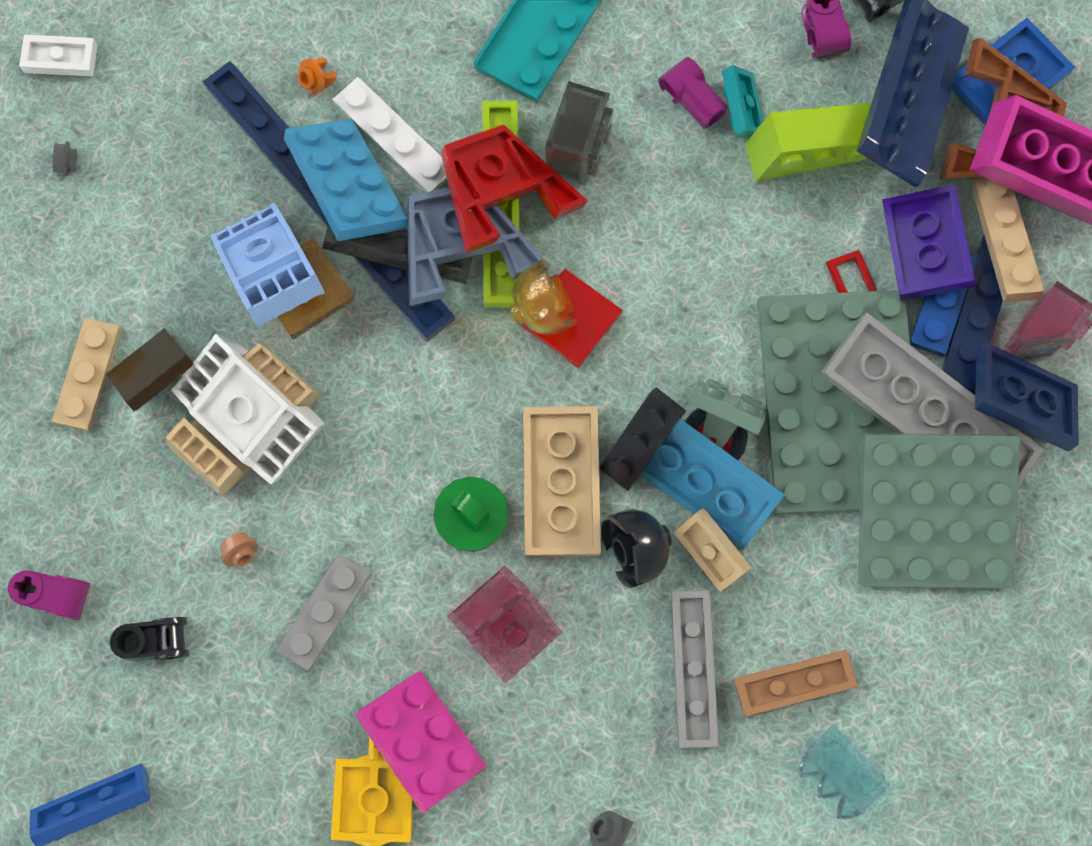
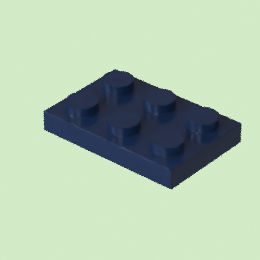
M987 342L977 349L975 410L1068 452L1079 445L1077 384Z

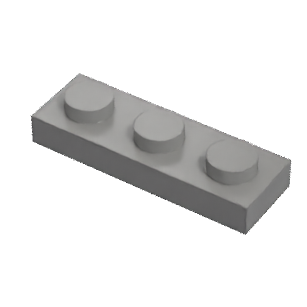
M338 553L276 651L310 672L372 573Z

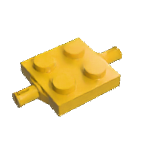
M369 737L368 755L357 759L336 758L331 840L352 841L363 846H381L389 842H412L414 801Z

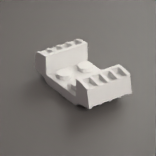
M215 334L213 339L193 362V366L183 374L171 391L188 408L189 413L233 455L272 485L282 477L325 423L308 406H295L243 358L248 351L237 341L227 336Z

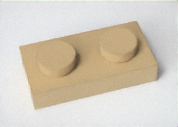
M705 508L696 512L673 532L720 593L752 568Z

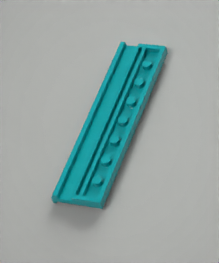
M513 0L474 60V69L481 74L495 79L501 85L527 99L538 103L602 0Z

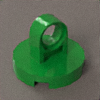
M469 476L454 480L443 488L435 501L433 517L438 533L447 544L457 550L474 552L487 549L500 539L507 527L509 512L505 497L496 485L484 478Z

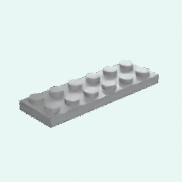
M865 313L859 318L820 373V375L896 433L1020 436L1018 488L1045 450L1019 429L975 410L974 394L869 313Z

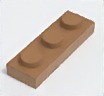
M847 649L733 679L744 717L858 687Z

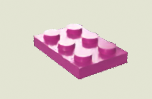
M421 671L359 710L355 715L422 814L487 767Z

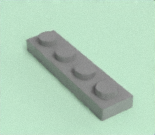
M710 590L671 591L678 748L719 747Z

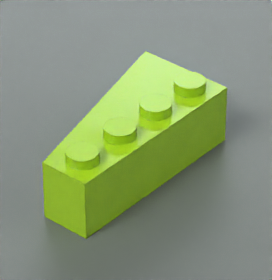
M871 103L770 112L745 143L755 182L845 163H856L868 159L856 150Z

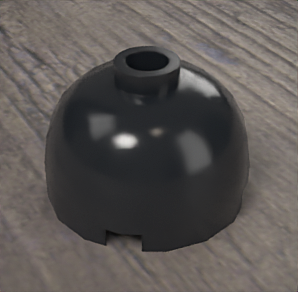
M637 509L624 510L607 516L608 519L604 520L601 525L602 541L606 551L611 547L613 548L614 555L623 569L615 571L621 583L628 588H633L657 578L665 569L669 558V546L672 544V539L668 528L665 525H661L651 514Z

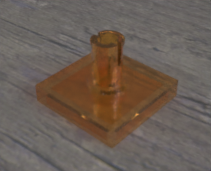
M314 238L306 241L300 247L325 293L308 300L307 303L298 305L291 311L277 316L293 340L355 300L354 295Z

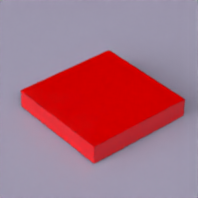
M564 268L523 319L521 327L579 369L620 317L623 310Z

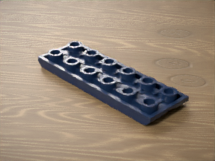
M904 0L856 150L915 188L921 184L928 172L969 30L968 26L951 15L938 10L928 0Z

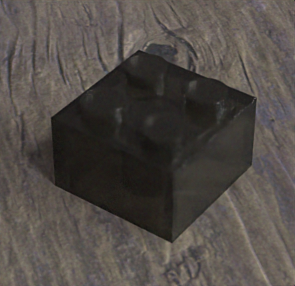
M568 81L546 143V163L563 179L586 186L589 175L596 177L602 159V156H600L602 146L607 145L613 127L611 121L614 109L609 108L610 93Z

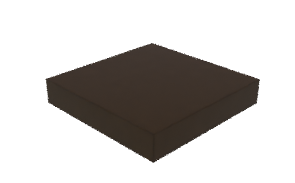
M164 328L106 375L125 402L135 412L191 368L194 363Z

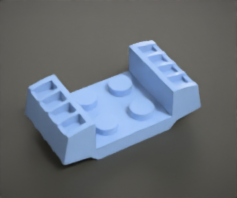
M275 202L261 211H256L255 214L248 218H242L240 222L210 235L242 302L257 328L273 318L276 319L278 318L277 316L293 310L298 305L307 303L308 300L325 293Z

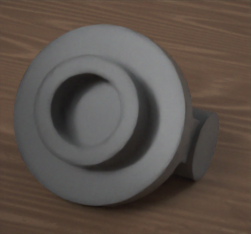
M613 811L601 813L594 819L590 827L592 846H623L633 822Z

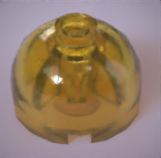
M544 258L527 267L516 278L512 288L514 303L509 305L515 321L519 325L525 323L530 330L541 335H555L577 325L578 320L577 318L569 317V314L575 311L574 306L559 276L555 274L550 277L545 270L551 265Z

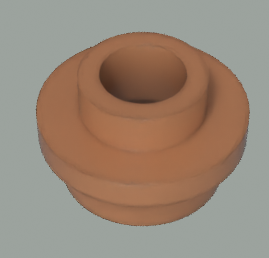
M236 533L228 537L221 544V559L229 567L245 566L254 559L258 544L254 538L248 537L246 533Z

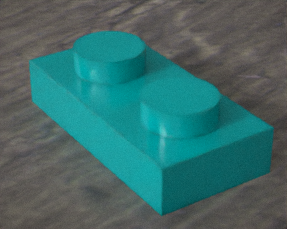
M731 65L721 71L724 81L723 91L728 100L731 113L730 123L735 136L749 140L764 121L753 72Z

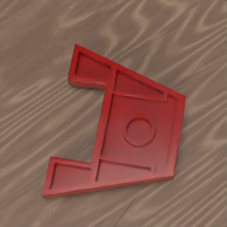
M504 124L446 144L441 151L466 254L496 243L500 237V234L485 212L487 208L536 190L554 219L583 208L588 201Z

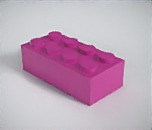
M1017 95L995 102L969 171L1092 225V130Z

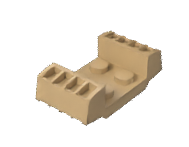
M258 343L243 357L295 406L310 407L321 395L266 345ZM183 418L166 436L168 447L221 497L252 469L233 455L197 420L190 424Z

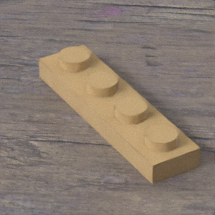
M985 177L974 178L972 182L973 196L1003 303L1041 300L1044 288L1014 190Z

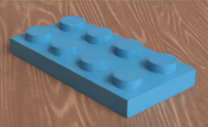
M352 119L285 129L284 141L337 241L406 229L408 217Z
M681 419L641 475L691 513L695 514L705 508L728 539L742 550L785 495Z

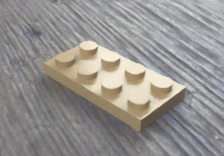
M598 406L523 407L525 557L601 556Z

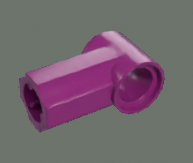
M685 57L658 79L661 90L664 91L666 89L674 98L672 102L674 104L680 103L703 129L711 127L727 112L728 106L705 82L703 71L689 57Z

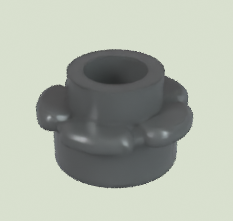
M66 141L65 144L55 143L52 163L53 172L63 173L64 176H68V170L76 171L77 149H71L69 141Z

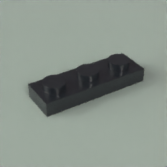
M655 387L648 394L599 468L629 491L676 427L686 410Z

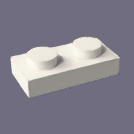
M24 35L19 67L24 73L93 76L98 44L94 38Z

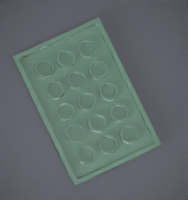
M898 290L761 296L757 300L772 482L775 488L785 494L775 507V515L860 511L862 433L896 432L829 382L820 373L859 318L865 313H869L910 345L906 300L900 301Z

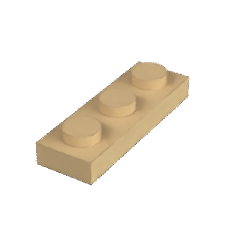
M84 318L52 419L54 424L91 432L108 377L106 374L110 370L122 328L119 325Z

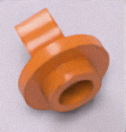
M308 58L300 63L298 80L301 86L311 94L321 93L324 88L330 87L336 80L338 75L336 72L327 74L322 71L327 64L326 58H318L316 60Z

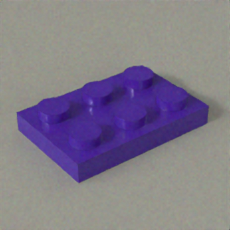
M955 184L882 199L900 301L975 287V279Z

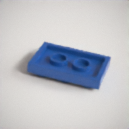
M1025 18L991 45L1049 90L1067 77L1075 68L1028 18ZM965 65L956 72L951 90L986 126L997 85L965 76L967 65Z

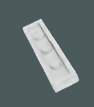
M359 77L332 99L333 104L349 119H352L354 124L425 193L438 190L447 182L442 157Z

